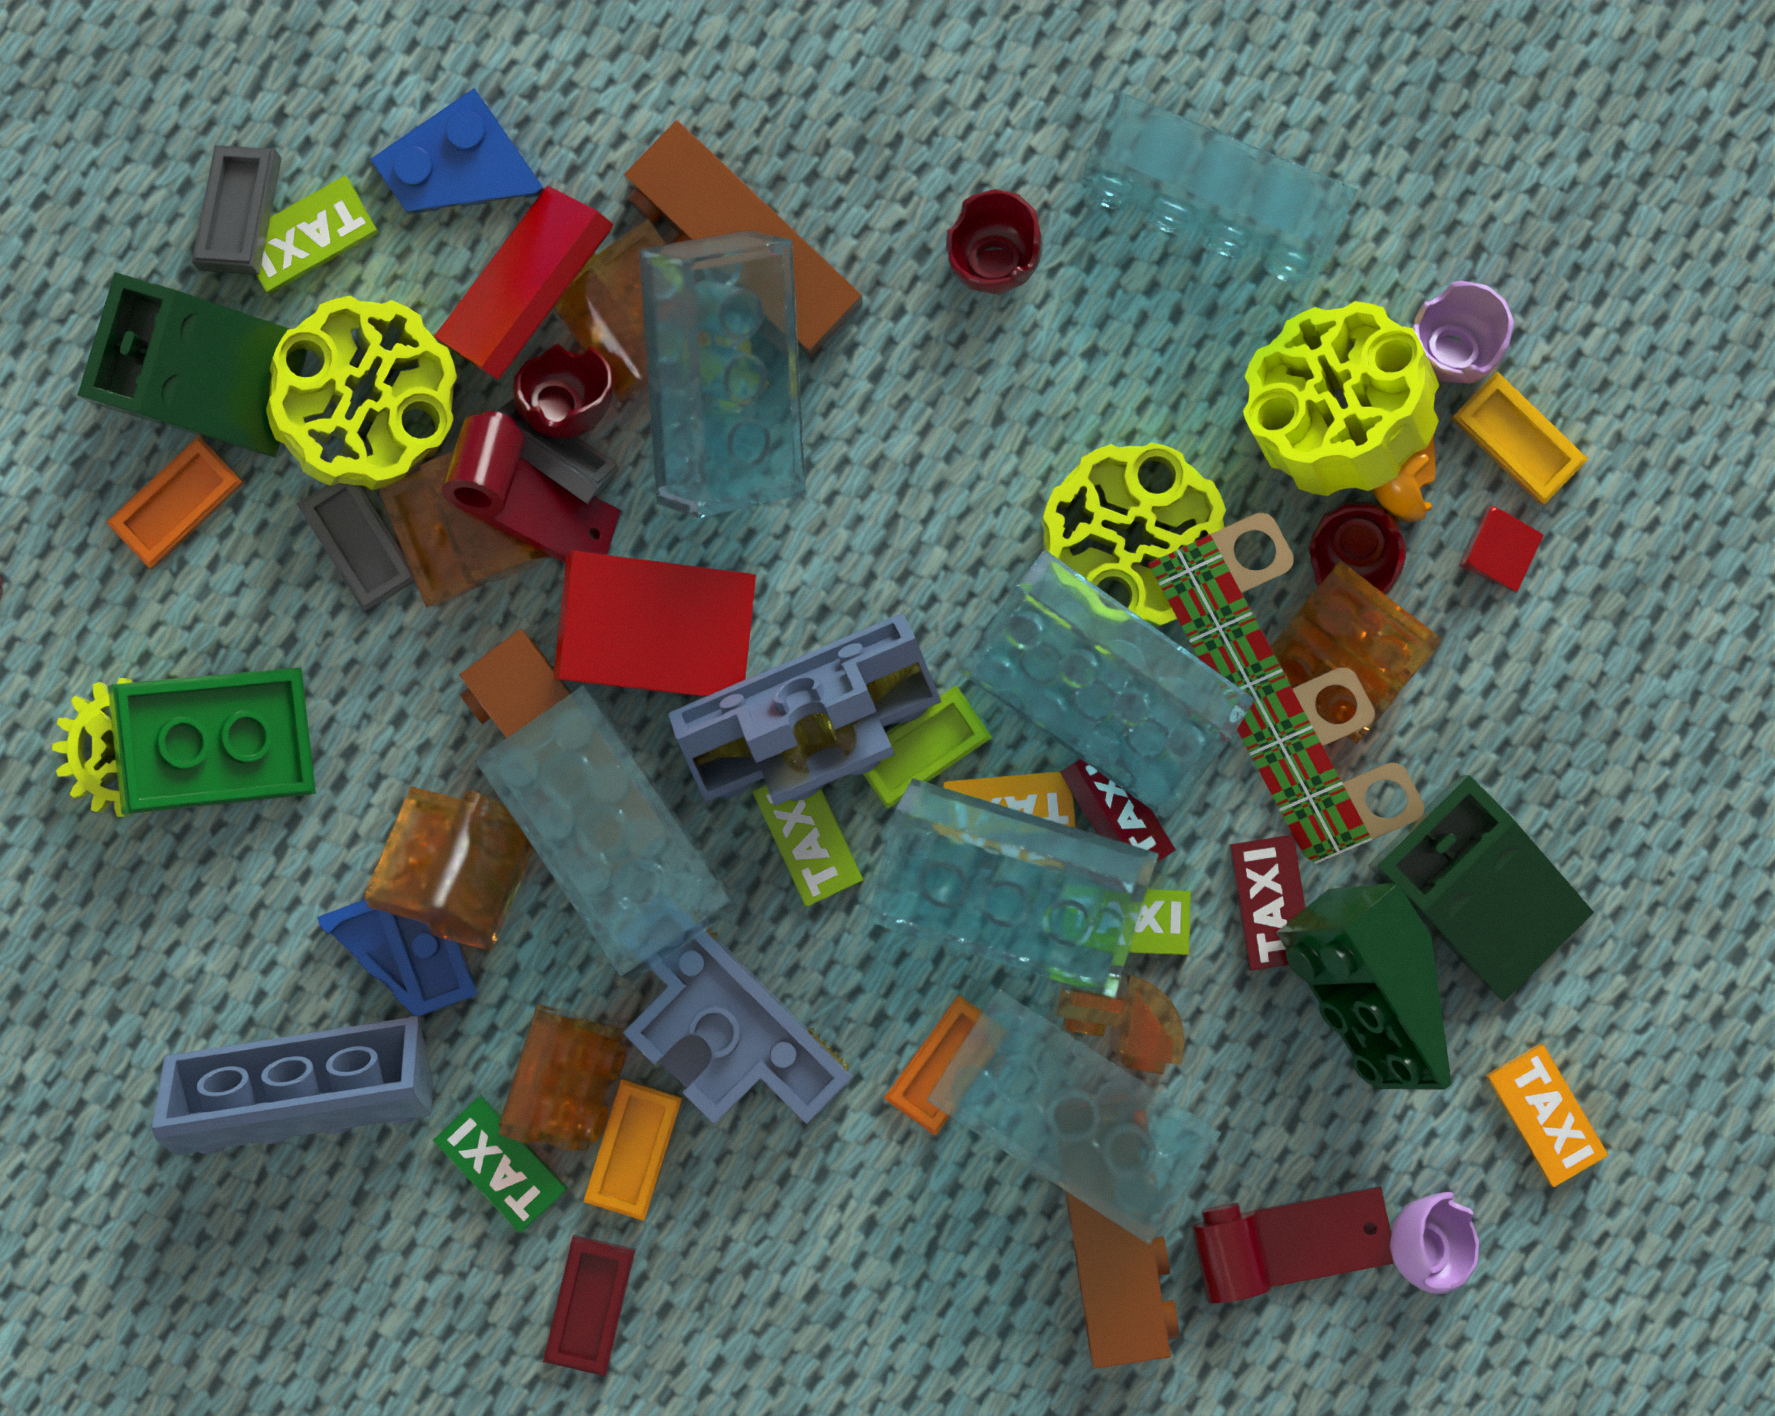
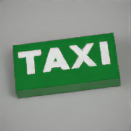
M482 1095L433 1139V1142L519 1233L524 1231L568 1189L565 1183Z

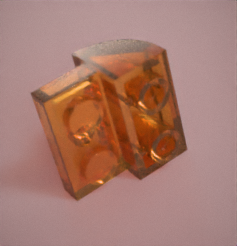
M648 219L596 255L594 253L553 308L583 351L589 346L594 347L612 366L613 393L621 403L670 369L673 361L723 326L721 319Z
M453 452L420 465V471L379 490L426 608L444 604L486 583L503 580L552 557L447 501L442 494L441 488Z
M1339 560L1318 587L1312 590L1270 644V647L1292 688L1337 668H1348L1357 675L1375 711L1374 719L1369 726L1346 736L1357 744L1391 706L1399 691L1435 652L1442 638ZM1330 685L1318 693L1315 706L1319 716L1332 724H1342L1352 719L1355 715L1357 700L1348 688L1341 685Z
M411 786L364 894L367 906L372 909L427 923L433 936L492 951L537 843L536 836L530 825L521 816L507 806L487 796L466 790L463 799H458Z
M1122 971L1118 996L1055 985L1051 1011L1056 1016L1064 1017L1063 1027H1066L1065 1030L1104 1037L1106 1025L1113 1026L1109 1047L1116 1054L1122 1055L1121 1063L1130 1069L1164 1074L1165 1063L1181 1065L1184 1052V1030L1181 1018L1171 1000L1155 985L1139 976Z
M537 1004L498 1126L501 1127L499 1135L522 1143H547L567 1151L589 1150L590 1143L596 1142L599 1139L606 1125L608 1107L603 1105L610 1080L614 1081L618 1078L626 1061L627 1045L622 1043L624 1038L623 1032L626 1028L565 1009Z

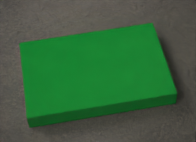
M302 667L122 683L108 686L122 815L316 794Z

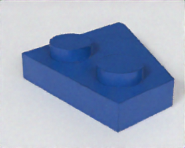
M475 88L370 159L408 215L437 211L440 208L458 205L465 207L487 204V201L525 196V198L537 197L544 190Z
M436 874L317 917L320 927L328 934H332L358 959L357 962L375 979H379L393 992L394 997L414 1016L424 1015L479 994Z

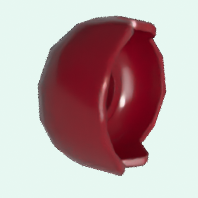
M999 189L974 194L965 199L962 203L958 219L947 230L946 251L953 274L971 290L997 295L1026 283L1038 267L1043 252V240L1036 210L1019 194ZM990 247H999V248H1002V249L984 251L985 249L990 248Z
M555 344L540 357L527 360L514 376L513 381L514 408L518 415L537 432L559 439L584 435L594 430L610 406L613 391L612 366L601 352L593 346H589L584 352L576 354L566 351L560 344Z
M1345 502L1323 514L1311 536L1312 539L1309 544L1314 581L1317 586L1343 604H1369L1388 594L1401 576L1406 561V542L1402 528L1395 516L1389 514L1385 508L1373 502Z

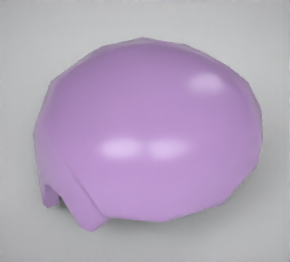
M1456 281L1450 283L1448 288L1436 298L1424 302L1414 319L1415 324L1412 329L1417 334L1433 371L1443 383L1469 384L1483 379L1492 373L1502 362L1510 345L1514 319L1506 300L1489 286L1467 281ZM1446 336H1456L1460 338L1462 341L1449 338Z
M1452 1192L1432 1194L1406 1204L1393 1223L1389 1245L1393 1263L1411 1284L1429 1293L1447 1294L1450 1291L1456 1290L1467 1282L1478 1265L1479 1239L1472 1223L1474 1213L1470 1208L1452 1201L1454 1198V1193Z

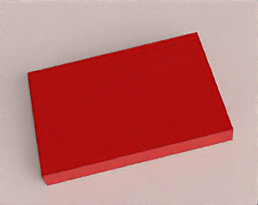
M547 185L434 337L450 350L498 380L503 376L613 229L612 226L614 224L599 211Z
M567 551L553 679L706 697L745 680L756 574L581 551Z

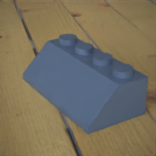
M415 1016L164 1056L152 1124L154 1138L175 1155L193 1152L211 1154L231 1146L257 1142L275 1144L295 1136L321 1132L338 1134L346 1132L353 1127L384 1122L402 1124L410 1122L417 1117L431 1115L433 1080L419 1017Z

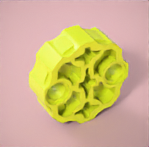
M346 296L319 304L316 313L305 319L296 328L286 331L272 358L269 369L272 375L270 398L266 412L273 435L277 441L284 443L292 455L300 462L304 473L329 486L343 483L364 485L370 490H376L402 482L408 472L417 467L427 457L434 456L454 420L451 409L453 403V384L457 379V374L448 347L439 344L423 326L421 315L393 300L381 304L359 301L352 296ZM390 326H393L402 331L399 337L401 344L396 343L392 350L389 351L380 346L382 341L381 333H386ZM356 330L359 346L365 354L358 368L350 365L358 349L352 338L351 331ZM297 349L312 351L321 362V371L312 377L303 378L297 376L290 371L286 357ZM418 363V368L400 371L393 387L384 383L391 369H404ZM376 368L377 373L372 381V389L370 391V397L373 400L367 399L361 407H358L353 418L347 420L345 416L352 403L350 400L353 393L349 387L356 388L359 386L361 381L364 382L370 369ZM330 400L338 404L331 418L317 419L305 424V418L313 415H323ZM419 409L425 411L434 421V434L422 439L412 437L405 431L402 425V415L409 410ZM365 418L373 422L366 436L372 450V455L367 456L364 443L358 435V431ZM332 436L338 437L343 441L340 451L348 458L337 455L332 463L324 461L320 458L323 447L316 440L321 443H327Z
M1354 301L1344 308L1331 310L1314 307L1287 320L1282 332L1269 345L1257 349L1244 376L1249 384V398L1243 410L1244 417L1271 468L1281 469L1291 476L1298 489L1312 494L1329 496L1338 490L1349 488L1370 491L1398 477L1401 466L1414 453L1427 448L1439 422L1434 411L1435 393L1439 388V383L1417 334L1412 328L1402 327L1389 319L1384 307L1370 303ZM1338 388L1342 390L1347 400L1348 407L1346 409L1340 407L1334 393Z
M1153 442L1146 446L1125 447L1109 444L1083 456L1078 466L1065 478L1061 485L1054 487L1041 520V525L1044 528L1043 545L1045 559L1042 564L1054 590L1057 593L1063 594L1072 605L1083 612L1086 620L1112 630H1117L1121 627L1137 628L1151 626L1159 628L1177 620V617L1152 570L1139 565L1142 558L1152 562L1195 542L1199 535H1202L1204 538L1223 529V517L1226 508L1214 482L1203 478L1196 469L1185 461L1181 452ZM1150 461L1161 462L1166 465L1172 476L1171 488L1160 494L1148 492L1139 483V467ZM1094 486H1100L1106 503L1127 510L1126 515L1101 507L1099 496ZM1078 492H1083L1084 498L1082 503L1084 505L1082 513L1091 518L1090 525L1079 523L1075 531H1072L1069 539H1065L1063 537L1065 517L1056 513L1057 506L1068 508L1072 500H1075ZM1192 519L1196 523L1195 526L1189 528L1182 535L1154 526L1156 521L1174 528ZM1133 521H1138L1144 525L1142 535L1151 539L1150 542L1163 546L1165 549L1152 544L1150 546L1140 545L1134 553H1129L1124 550L1125 539L1117 535L1116 531L1107 529L1102 525L1114 529H1128ZM1087 538L1113 547L1111 554L1089 547L1083 553L1075 556L1072 555L1070 549L1079 546ZM1106 580H1115L1124 585L1128 591L1129 603L1122 613L1108 614L1100 610L1094 598L1095 588L1099 583Z

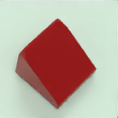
M1491 505L1484 510L1459 566L1517 593L1544 535L1505 511Z

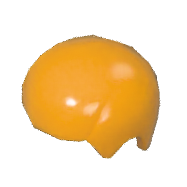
M1434 436L1426 449L1414 453L1401 466L1398 477L1372 489L1373 495L1389 514L1394 515L1398 521L1410 523L1424 520L1426 512L1432 509V503L1424 502L1420 489L1435 480Z

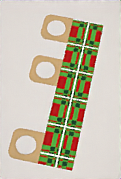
M1256 513L1148 563L1294 835L1304 857L1317 864L1417 821L1424 813V803L1407 770L1397 763H1387L1342 783L1323 746L1369 726L1374 719L1375 711L1357 675L1348 668H1337L1299 686L1291 687L1242 594L1251 588L1288 572L1294 562L1292 551L1274 518L1266 513ZM1250 530L1262 531L1273 540L1276 547V555L1273 562L1267 568L1249 570L1237 561L1234 554V545L1237 538L1244 532ZM1330 685H1341L1348 688L1354 694L1357 700V710L1352 719L1342 724H1332L1319 716L1315 701L1318 693L1323 688ZM1391 780L1398 783L1404 789L1407 796V804L1401 814L1393 818H1381L1374 815L1368 809L1365 795L1367 789L1374 782Z

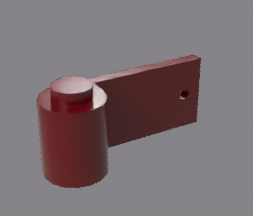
M484 411L480 415H473L465 419L441 488L442 494L448 502L566 563L567 551L608 554L620 515V509L597 497L590 503H585L529 464L527 460L521 458L525 437L520 429L517 428L514 420L509 416L496 411ZM590 532L593 534L594 539L590 537Z
M1381 1186L1244 1213L1240 1212L1239 1203L1214 1206L1202 1210L1203 1221L1191 1226L1206 1299L1208 1303L1213 1304L1259 1296L1267 1293L1274 1286L1394 1264L1389 1248L1392 1233Z

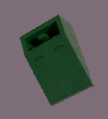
M115 272L77 396L97 406L276 458L281 442L275 439L266 412L270 398L272 376L269 369L280 340L290 328L175 289ZM297 349L286 357L290 371L297 376H301L308 353L306 349Z
M1470 775L1457 776L1424 809L1420 819L1409 824L1367 865L1385 884L1399 883L1420 919L1502 1002H1505L1594 913L1518 823Z
M1399 883L1328 889L1276 932L1287 950L1286 958L1290 967L1308 983L1320 1003L1319 1011L1322 1018L1330 1028L1340 1034L1353 1055L1352 1064L1354 1069L1365 1082L1372 1085L1374 1089L1445 1090L1452 1084L1432 937Z

